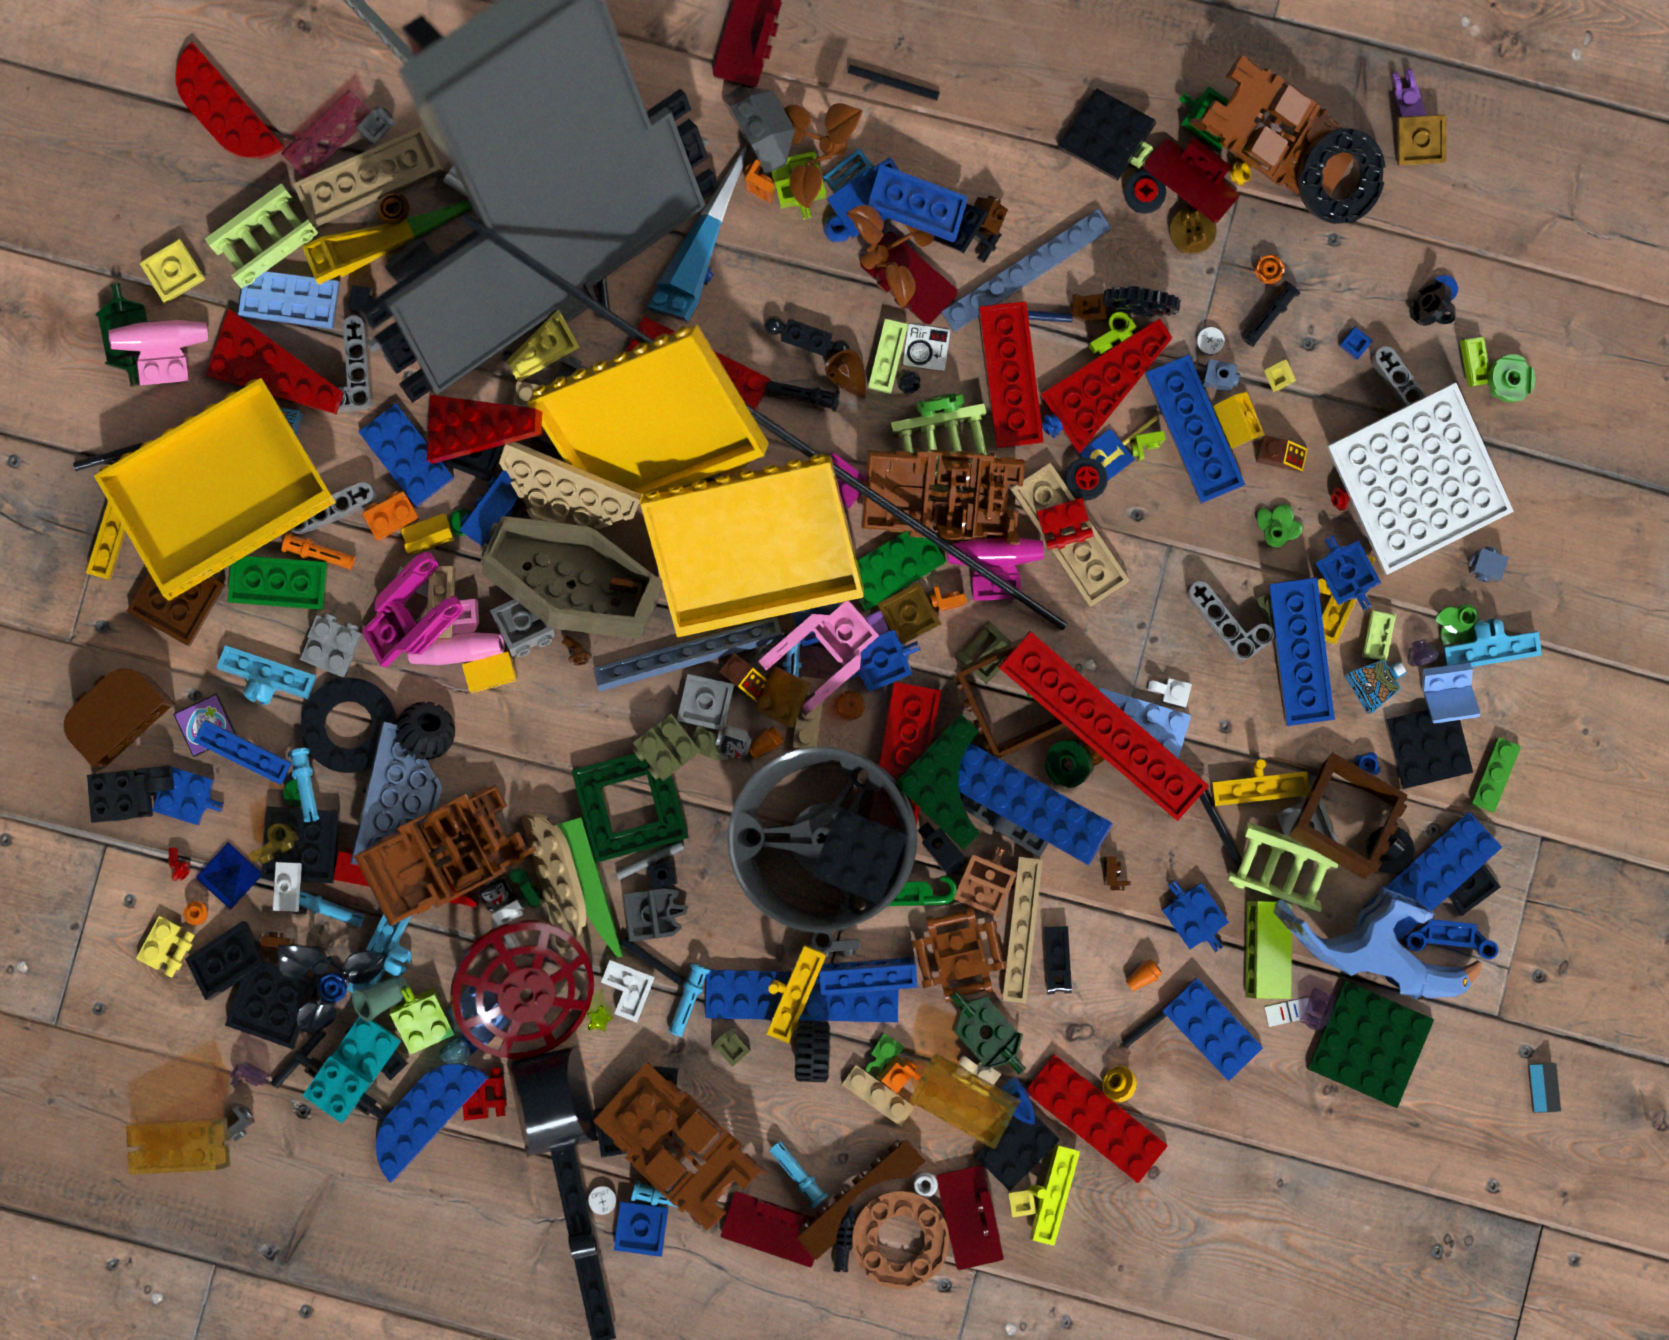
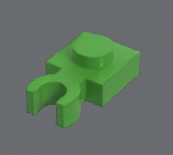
M883 1033L871 1053L877 1058L867 1065L866 1071L869 1072L873 1066L879 1067L878 1078L884 1070L885 1063L889 1064L896 1055L899 1056L904 1045Z

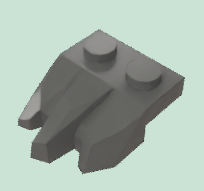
M657 889L622 894L628 942L670 937L682 929L681 924L675 921V917L685 915L688 906L675 905L673 903V899L678 897L679 890Z

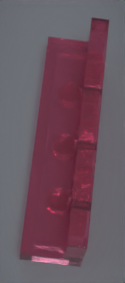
M348 89L280 154L305 179L357 132L355 127L371 111L357 95ZM359 106L365 114L359 120H351V112ZM338 124H346L345 133L342 136H334V128ZM321 140H329L328 149L325 152H317V144ZM304 156L312 157L311 165L305 171L297 164Z

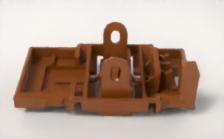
M497 785L490 788L485 787L473 793L474 796L470 798L467 794L458 797L398 827L395 830L396 835L392 833L380 839V843L354 855L390 926L415 913L417 915L430 909L431 905L438 908L506 873L505 867L509 865L512 867L537 851L535 846L527 849L519 832L509 838L504 834L494 814L507 807ZM426 818V820L421 822L419 826L417 825V822ZM459 832L462 836L468 834L470 839L456 846L453 842L457 840ZM470 844L474 845L475 849L471 850L469 854L466 853L460 856L459 849ZM445 846L446 851L430 858L428 853ZM450 855L452 861L444 864L441 869L439 867L435 868L434 862ZM481 875H483L485 880L479 882L482 878Z

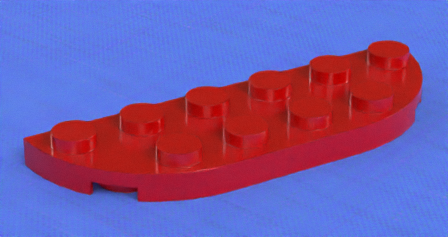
M191 42L181 54L175 73L177 91L186 107L226 151L235 156L264 159L282 151L285 147L194 43Z

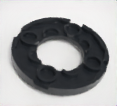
M1351 128L1332 129L1315 139L1306 150L1298 172L1299 193L1307 210L1316 218L1332 224L1351 223L1366 215L1378 201L1385 183L1383 182V168H1386L1379 145L1368 134ZM1342 152L1349 153L1359 164L1360 178L1358 185L1345 198H1331L1322 187L1323 168L1334 155Z
M339 678L322 685L309 698L301 717V735L305 747L309 749L310 755L318 763L333 771L358 773L372 767L382 722L396 725L397 715L389 697L373 683L359 678ZM345 702H355L365 707L372 721L371 734L368 739L359 747L351 749L340 748L335 745L328 737L325 727L330 711L338 704Z

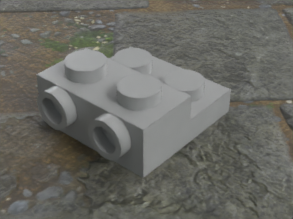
M515 599L490 610L512 657L515 655L523 657L530 652V648L539 645V647L547 646L552 642L551 638L555 637L551 626H548Z
M326 613L323 614V617L316 615L300 660L346 678L363 634L358 632L359 627L348 622L344 626L337 624V618Z

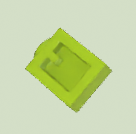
M1164 431L1136 435L1133 439L1134 442H1131L1132 456H1136L1137 462H1140L1144 459L1143 447H1146V450L1160 448V444H1163L1166 440Z

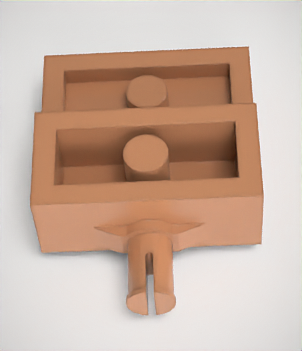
M995 846L991 860L982 859L972 854L954 899L998 917L1017 874L1000 864L1005 850Z

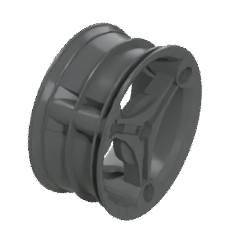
M830 747L797 749L765 764L749 779L741 790L734 804L728 826L730 863L734 875L746 896L759 910L771 919L788 927L810 932H830L845 929L864 922L884 910L905 886L911 874L917 852L915 816L906 794L895 784L897 781L885 769L866 757ZM810 766H842V770L849 782L833 804L820 803L808 807L799 814L792 826L765 828L762 820L757 816L758 810L768 793L782 779ZM862 770H866L869 774V781L866 784H861L857 779L858 773ZM853 786L861 788L848 810L855 814L867 791L882 789L895 811L899 831L907 834L908 837L881 904L866 899L865 908L859 910L854 904V900L858 895L841 889L846 899L839 908L838 913H814L793 906L771 889L763 878L756 862V858L760 856L765 847L792 850L798 863L806 870L813 872L824 843L819 842V838H822L820 834L828 835L839 807L847 810L842 807V804ZM753 830L760 834V840L756 844H752L748 838L749 833ZM766 833H790V843L766 842Z

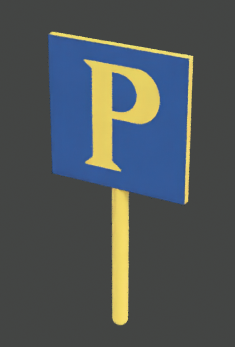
M1157 415L1122 442L1110 428L1084 448L1080 456L1100 462L1106 469L1109 481L1135 460L1125 445L1157 421L1159 417Z

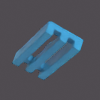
M858 148L823 176V180L835 193L874 167V165ZM858 156L861 158L857 163H855L846 172H844L841 176H839L836 180L832 182L831 178L833 176H835L838 172H840ZM864 163L866 164V166L863 169L856 173L842 186L837 188V185L839 183H841L844 179H846Z

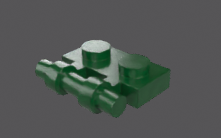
M515 868L510 872V879L521 886L520 888L523 892L520 893V896L526 906L529 905L532 908H537L545 903L536 885L531 881L524 869Z

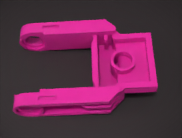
M430 552L417 555L376 597L374 610L377 611V615L361 631L382 667L387 668L402 652L421 655L463 612V606L459 599L452 595L450 596L451 598L443 600L436 608H432L416 625L409 610L404 607V603L438 568V563Z

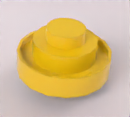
M1125 1066L1113 1067L1103 1079V1092L1115 1102L1128 1100L1134 1094L1137 1087L1135 1073Z

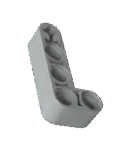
M352 315L343 322L347 387H337L344 392L343 400L338 410L339 413L364 411L373 404L370 349L367 347L369 342L368 328L360 317ZM355 324H358L360 326V328L356 329V334L359 339H356L355 333L351 330L355 327ZM357 346H361L363 348L361 355L357 357L352 356V350ZM360 369L364 370V377L360 380H355L354 373ZM359 393H366V400L363 403H356L355 401Z
M1384 346L1373 354L1371 358L1373 368L1401 408L1411 404L1406 399V393L1408 392L1415 395L1416 401L1426 396L1393 348ZM1381 357H1388L1387 361H1380ZM1394 365V368L1387 372V369ZM1393 373H1398L1402 376L1403 381L1401 384L1393 381Z
M360 482L332 494L336 503L326 508V516L323 519L319 520L314 515L304 521L302 528H292L291 531L297 535H306L360 511L368 505L375 503L377 492L368 483ZM364 489L369 492L366 499L359 497L363 495L362 490ZM351 494L356 497L355 501L350 496ZM343 498L348 499V506L343 510H339L337 506L339 500Z
M1197 581L1188 588V600L1235 660L1245 661L1251 658L1273 640L1274 631L1267 624H1259L1245 633L1206 582ZM1196 589H1203L1202 597L1198 596L1196 598L1194 596ZM1210 598L1212 600L1205 604L1204 607L1201 606L1207 599ZM1209 606L1218 608L1219 616L1217 618L1209 616ZM1224 625L1233 627L1234 634L1232 637H1227L1223 634L1222 628ZM1258 629H1262L1267 633L1266 641L1262 642L1257 639L1256 632ZM1239 644H1245L1248 647V654L1246 656H1242L1237 652Z

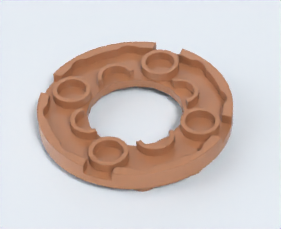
M896 1190L875 1197L861 1210L853 1229V1251L858 1264L870 1279L887 1288L910 1289L924 1284V1282L937 1274L948 1254L949 1232L942 1213L929 1199L915 1192ZM904 1215L913 1218L920 1224L924 1232L925 1243L921 1253L915 1259L907 1263H895L889 1261L881 1254L877 1246V1234L880 1226L887 1219Z

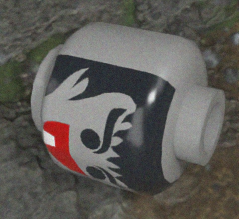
M728 725L724 728L723 732L718 731L714 744L718 745V753L720 755L738 760L742 756H747L752 739L749 738L746 730Z
M494 878L483 884V888L479 891V896L488 911L495 910L497 912L512 903L514 893L506 879L500 878L496 880Z

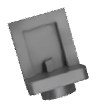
M378 106L355 129L370 145H373L396 123L392 120L393 115L386 108Z
M239 1103L232 1107V1110L240 1120L221 1134L226 1142L232 1139L235 1142L240 1140L247 1134L245 1129L254 1123L252 1120L253 1114L246 1105L242 1106Z

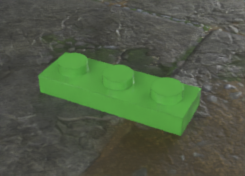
M1497 737L1470 804L1495 813L1521 746Z

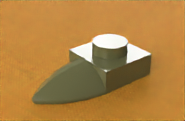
M697 726L691 739L701 751L700 754L719 761L733 760V758L718 753V745L714 744L716 734Z

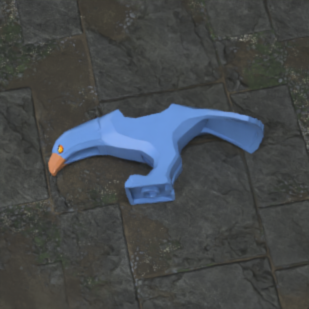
M1380 887L1379 896L1375 902L1359 912L1355 928L1351 932L1331 939L1317 936L1305 921L1295 916L1284 900H1278L1275 904L1274 914L1298 937V940L1315 958L1349 975L1364 971L1385 975L1389 983L1400 988V994L1412 996L1415 1000L1456 997L1465 993L1471 986V983L1480 975L1482 966L1478 960L1462 967L1431 965L1417 959L1397 941L1393 931L1396 923L1406 917H1412L1420 923H1425L1432 919L1434 913L1420 901L1387 888Z

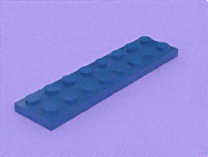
M972 743L968 746L959 771L960 793L1082 863L1090 865L1113 826L1112 822Z
M711 970L706 975L705 1018L772 1020L783 993L771 994L769 992V983L772 980H777L787 985L793 971ZM818 974L799 1020L898 1023L899 989L821 995L820 974Z

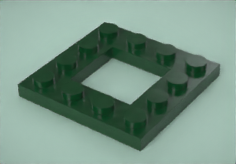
M635 753L571 770L595 863L689 838L673 776L671 775L665 781H662L660 777L655 780L648 771L651 765L646 759L641 761ZM647 775L659 821L613 833L601 788Z

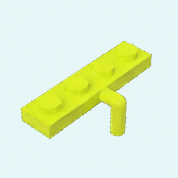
M1055 1144L1044 1186H1029V1193L1040 1198L1029 1239L1055 1245L1080 1151Z

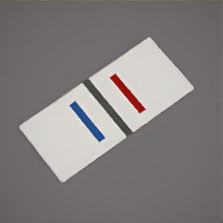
M1309 997L1265 1007L1269 1027L1313 1017Z

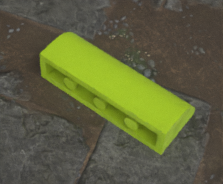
M1247 901L1246 998L1291 999L1292 932L1274 914L1277 902ZM1285 902L1292 910V902Z

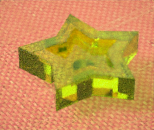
M601 1005L595 1012H587L590 1019L587 1029L591 1031L599 1028L605 1032L607 1023L614 1017L606 1014L604 1006Z

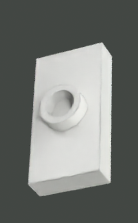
M276 862L274 911L299 912L302 863Z

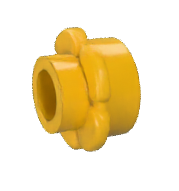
M1236 162L1230 171L1233 182L1241 186L1244 182L1250 181L1251 170L1247 163L1241 164Z

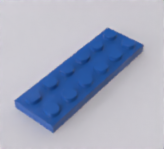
M1190 355L1146 372V379L1200 504L1245 486L1246 484Z
M1317 577L1269 583L1286 726L1335 720Z
M1468 812L1385 888L1418 900L1429 910L1433 911L1495 855L1502 846ZM1379 893L1372 900H1370L1362 909L1373 904L1379 896ZM1406 917L1398 921L1393 929L1397 941H1400L1419 922L1412 917Z

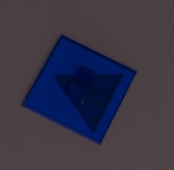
M228 842L196 876V879L231 910L261 878V871Z

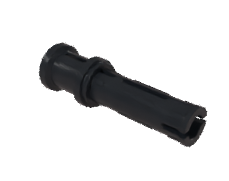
M1287 281L1282 282L1281 289L1274 297H1270L1268 307L1242 337L1245 343L1254 347L1277 316L1288 310L1287 306L1294 297L1300 295L1299 290Z
M770 380L767 395L811 403L810 406H813V408L819 406L836 412L840 391L834 393L821 390L820 387L808 389Z

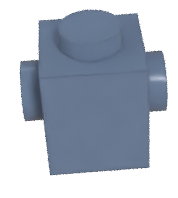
M1209 359L1206 363L1202 385L1230 392L1233 386L1237 387L1240 373L1236 372L1237 365Z
M1485 546L1484 549L1481 548L1476 553H1472L1468 566L1471 567L1469 573L1476 575L1475 579L1488 583L1489 580L1498 582L1503 578L1509 557L1498 554L1499 550Z

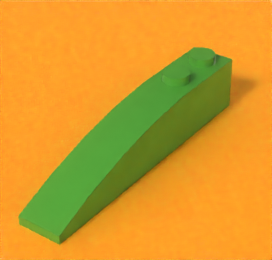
M580 817L557 824L564 834L571 851L585 901L587 916L617 957L624 956L597 863H595L584 819Z

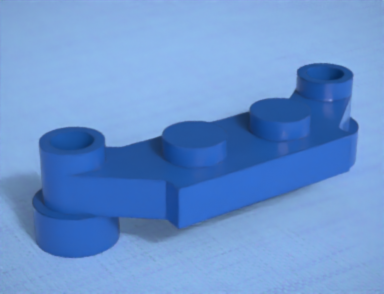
M1430 919L1427 921V924L1409 933L1405 938V944L1411 951H1421L1425 948L1426 943L1473 948L1481 958L1493 959L1497 956L1499 950L1494 941L1487 940L1477 930V924ZM1413 937H1415L1417 940L1414 946L1411 944V939ZM1485 945L1488 947V952L1486 954L1483 952V947Z

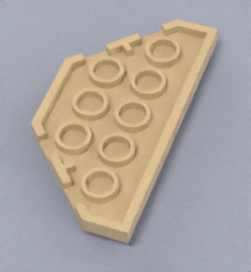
M516 442L505 444L499 461L503 471L506 470L512 480L511 485L519 499L522 498L526 504L527 513L534 520L587 526L597 530L610 526L613 522L622 519L626 521L634 518L642 498L640 493Z

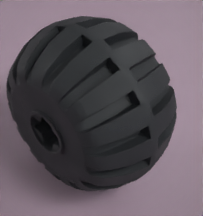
M423 701L411 704L397 719V729H401L400 731L395 730L399 745L403 750L406 749V753L410 756L416 755V759L424 760L426 758L430 760L440 757L449 750L454 742V721L447 710L444 711V707L439 704L435 706V703L429 701L427 703Z

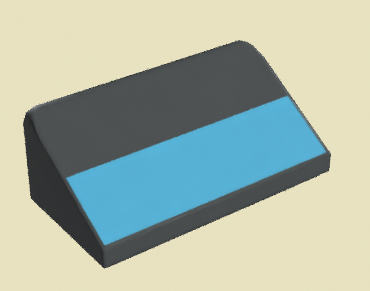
M1554 1062L1528 1064L1533 1113L1561 1112L1557 1064Z

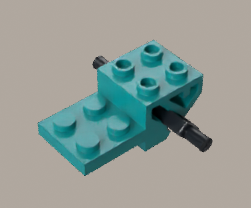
M359 1016L336 1051L329 1056L324 1064L315 1057L309 1059L300 1051L295 1055L293 1060L304 1066V1071L314 1078L302 1096L341 1124L345 1122L355 1108L367 1116L371 1113L383 1121L388 1113L376 1106L377 1101L366 1093L402 1040L373 1019L370 1022H366Z

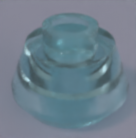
M457 1037L444 1045L439 1052L440 1061L445 1064H467L470 1061L469 1057L471 1055L467 1039Z

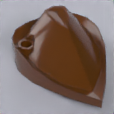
M851 349L842 350L834 354L825 364L827 377L836 386L865 399L866 377L861 356Z

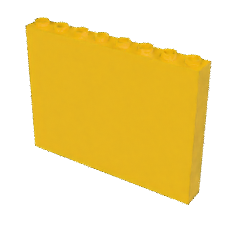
M697 324L691 327L683 326L669 336L666 334L661 335L652 343H641L630 352L622 351L616 354L613 359L608 361L600 360L586 370L585 368L578 369L569 377L561 376L547 386L539 385L533 389L528 401L530 408L542 411V426L567 464L640 493L642 497L651 491H659L661 493L669 491L668 489L674 486L681 485L684 487L764 456L769 444Z
M262 378L249 381L245 388L238 392L234 391L227 394L221 402L208 405L202 413L186 418L176 428L165 430L161 437L154 441L149 440L143 443L137 451L124 454L118 462L102 467L98 471L99 473L94 475L160 592L168 601L336 503Z
M824 454L812 456L810 460L802 462L800 459L791 460L786 463L787 465L779 467L777 465H768L761 471L753 472V470H746L734 477L723 475L717 477L716 481L706 483L705 480L694 482L689 487L674 486L669 488V491L661 493L659 491H651L642 497L640 505L677 637L864 597V587L831 455L824 456Z

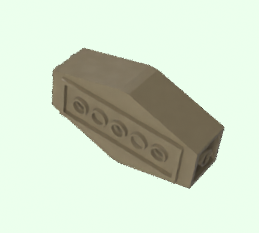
M502 516L499 523L495 522L490 531V536H492L489 544H484L480 553L482 557L480 561L482 574L548 626L560 630L642 639L660 598L663 582L597 530L587 526ZM528 563L532 568L526 571L523 569V565ZM611 577L618 579L629 577L634 579L635 582L643 583L640 603L634 617L633 612L637 595L609 589ZM568 582H574L576 587L573 589L568 588ZM618 600L620 605L613 607L611 601Z

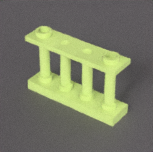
M279 184L205 238L217 255L224 252L237 270L231 277L241 289L246 285L252 284L257 277L301 245L311 241L318 234L309 220L302 223L293 212L289 204L294 199L282 184ZM280 210L294 228L293 231L282 237L270 220ZM261 224L275 242L265 251L262 250L250 233ZM242 238L256 256L246 265L242 263L231 247Z
M984 403L959 408V410L954 412H940L931 416H921L891 423L892 436L898 435V438H901L904 451L914 453L910 438L912 431L921 430L925 435L927 449L937 450L933 431L936 426L941 425L948 429L952 451H962L957 426L959 425L958 422L967 420L968 423H971L976 451L987 455L980 425L981 417L986 415Z
M1247 822L1244 832L1245 837H1248L1249 844L1238 872L1232 870L1228 872V880L1231 881V884L1242 889L1246 886L1298 904L1301 909L1308 912H1313L1314 910L1320 912L1322 909L1321 902L1316 900V896L1324 875L1331 866L1337 868L1339 864L1288 835ZM1265 843L1271 845L1272 851L1261 880L1247 876L1258 845ZM1288 851L1294 853L1295 859L1285 885L1281 888L1270 884L1281 853ZM1311 859L1317 861L1316 864L1318 866L1307 895L1304 896L1293 892L1304 861Z

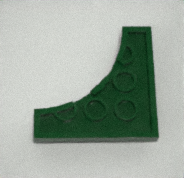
M961 714L895 784L965 851L981 832L974 826L963 807L960 797L959 771L968 746L979 733V730Z

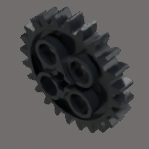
M1129 286L1128 288L1112 287V289L1104 290L1102 304L1108 306L1109 309H1115V311L1130 312L1133 315L1154 317L1155 315H1176V313H1179L1181 300L1179 297H1175V295H1168L1167 292Z

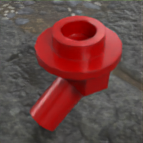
M1337 487L1332 492L1331 502L1339 511L1345 510L1348 502L1351 500L1347 491Z
M169 848L168 864L171 868V879L174 882L177 880L182 881L191 871L189 869L190 863L188 861L179 862L178 848Z

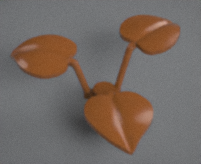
M843 103L832 105L825 116V126L828 131L826 132L827 135L823 137L806 130L811 123V117L805 108L798 105H789L784 108L795 128L792 145L801 142L805 134L820 140L819 147L825 154L808 161L805 166L797 165L791 173V192L794 198L805 208L811 207L813 200L821 189L823 180L819 168L811 165L825 159H832V155L842 156L846 152V141L855 130L863 110Z
M867 205L851 209L846 215L854 222L864 240L871 244L860 255L862 265L868 270L876 266L878 269L886 267L885 275L888 284L900 307H905L915 293V281L905 266L898 267L895 262H886L889 256L888 250L912 236L917 245L925 247L932 243L934 235L906 225L910 231L909 234L886 247L877 245L883 237L881 230L884 227L883 219L878 211Z

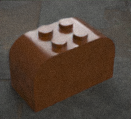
M128 668L117 669L110 672L106 677L104 675L99 677L93 683L94 688L88 693L83 692L76 698V704L65 716L64 732L69 742L92 767L106 768L175 703L149 675Z

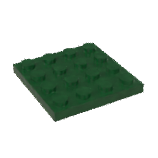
M1344 980L1307 1069L1398 1108L1435 1019Z

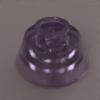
M1425 639L1412 642V648L1408 649L1407 663L1412 667L1433 662L1439 657V652L1431 642L1426 643Z

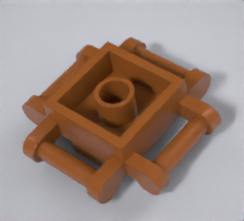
M973 906L965 908L966 911L933 918V916L926 917L930 936L912 941L913 948H916L923 976V981H921L922 987L927 988L942 984L946 1002L953 1001L949 996L955 990L961 996L986 991V993L993 991L989 972L1007 968L1006 961L1002 959L995 930L997 928L996 921L977 925ZM966 920L969 922L970 927L937 934L936 931L937 927ZM986 931L993 964H986L979 932ZM932 944L939 977H932L925 945ZM982 975L983 981L950 989L949 982Z

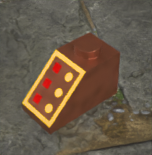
M1264 435L1260 440L1256 462L1303 472L1308 449L1286 439Z
M733 653L719 672L758 703L767 679Z

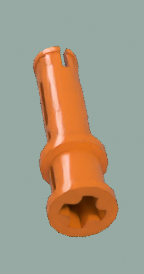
M289 531L284 537L281 548L282 552L296 553L301 555L303 559L312 557L347 568L348 570H352L356 559L354 555L352 556L315 544L311 538L303 539L292 535V532ZM322 553H326V554H329V555L338 557V558H340V560H339V559H336V558H333V557H329V556L323 555Z

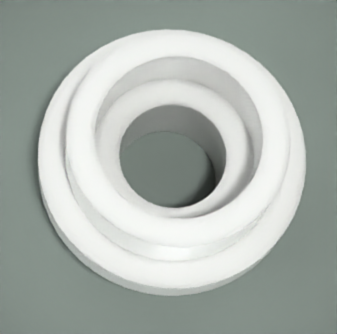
M924 1172L915 1178L914 1189L917 1194L923 1197H930L937 1191L938 1181L933 1174ZM924 1180L930 1183V1188L923 1186Z

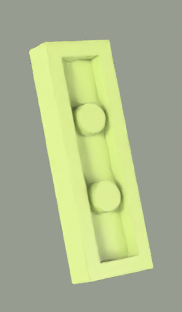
M885 319L868 389L891 394L908 324Z

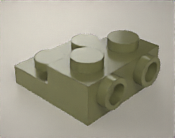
M672 714L633 742L636 746L633 749L634 753L641 761L646 759L651 765L648 771L655 780L660 777L662 781H665L701 752Z

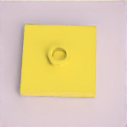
M180 238L139 263L164 304L206 280Z

